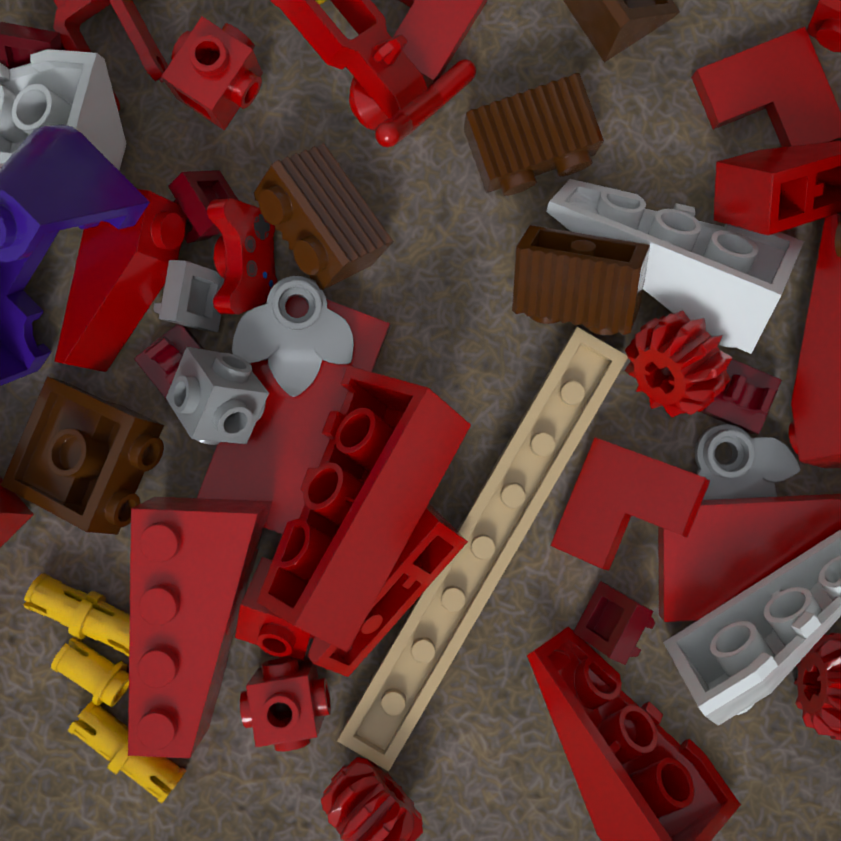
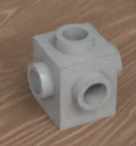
M186 347L166 399L191 439L208 445H217L220 442L247 444L256 422L264 413L269 392L252 372V366L241 357L230 353Z

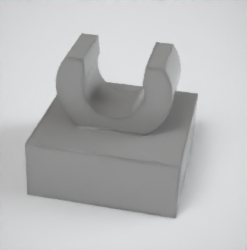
M169 260L162 303H154L153 310L159 314V319L198 330L218 332L221 314L214 308L213 298L223 285L225 279L217 271L192 262Z

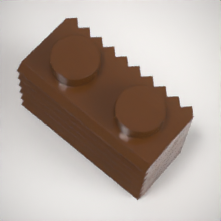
M574 73L569 77H562L558 81H551L546 85H539L535 89H528L523 93H517L512 97H505L501 101H494L489 105H482L478 109H471L466 112L464 132L486 193L498 189L502 190L504 196L523 192L537 183L535 176L557 169L560 177L577 173L593 163L591 157L596 155L604 142L580 73Z
M324 143L317 148L314 146L308 151L305 149L300 154L295 153L291 157L287 156L282 161L279 159L275 161L254 191L255 201H258L263 217L270 224L275 225L276 230L281 231L282 239L288 241L289 249L293 250L297 265L304 273L310 275V279L316 280L320 290H324L372 266L394 242Z
M530 225L516 246L512 311L515 314L524 313L532 320L543 324H552L559 321L562 323L571 322L574 326L583 324L593 333L600 335H613L618 332L623 335L629 334L632 331L642 302L641 298L650 245Z

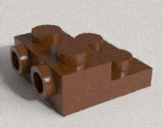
M47 376L1 486L85 532L118 535L121 527L131 523V508L140 504V498L135 493L144 472L153 469L163 455L164 444L159 437L164 425L122 405L105 401L65 381Z

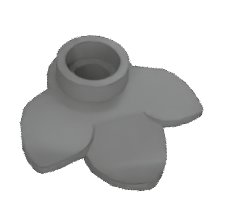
M290 276L280 280L273 286L269 292L267 304L253 308L242 316L233 337L232 353L246 360L249 364L268 359L269 368L277 383L288 395L295 397L313 383L320 370L322 360L334 364L351 363L354 342L353 334L347 321L327 308V300L323 290H320L318 285L309 278ZM299 296L307 301L309 310L305 316L293 318L286 312L285 305L291 297Z
M721 424L707 429L699 437L695 446V460L699 468L696 474L710 480L703 500L777 497L774 482L784 481L793 477L801 470L794 454L784 443L773 437L751 438L746 431L735 425ZM725 442L732 449V458L728 463L722 465L716 460L715 450L719 444Z

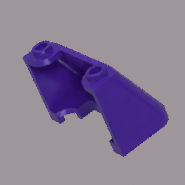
M51 125L34 129L0 168V386L37 372L52 352L44 343L37 346L35 342L32 323L38 320L44 311L30 298L24 289L59 231L77 226L81 230L96 227L101 221L109 222L117 229L135 226L150 203L81 132L72 126Z

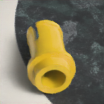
M75 636L69 640L68 644L65 643L51 664V669L60 672L93 695L91 702L97 706L104 702L108 706L113 707L129 688V673L126 671L127 664L122 661L114 664Z

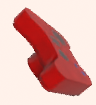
M233 198L212 200L207 207V215L222 234L214 247V264L219 275L225 279L223 285L213 298V306L220 314H241L266 304L269 292L278 282L275 275L273 240L275 225L270 224L263 217L259 207Z

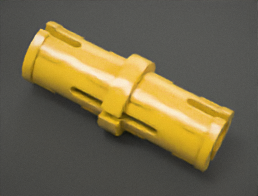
M46 573L40 574L32 582L24 597V601H26L23 604L24 608L47 616L68 627V633L81 640L90 637L113 647V649L129 657L130 614L106 603V597L100 593L91 591L87 594L76 590Z
M90 702L77 716L79 720L73 721L68 728L70 734L76 735L110 762L107 769L115 775L121 770L156 797L157 801L161 804L187 771L183 767L180 768L167 757L128 756V726L102 706H97L93 702Z

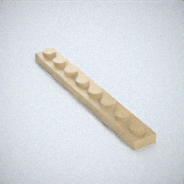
M579 327L573 329L457 529L468 541L467 544L416 600L341 729L337 742L383 769L390 771L627 361V355Z

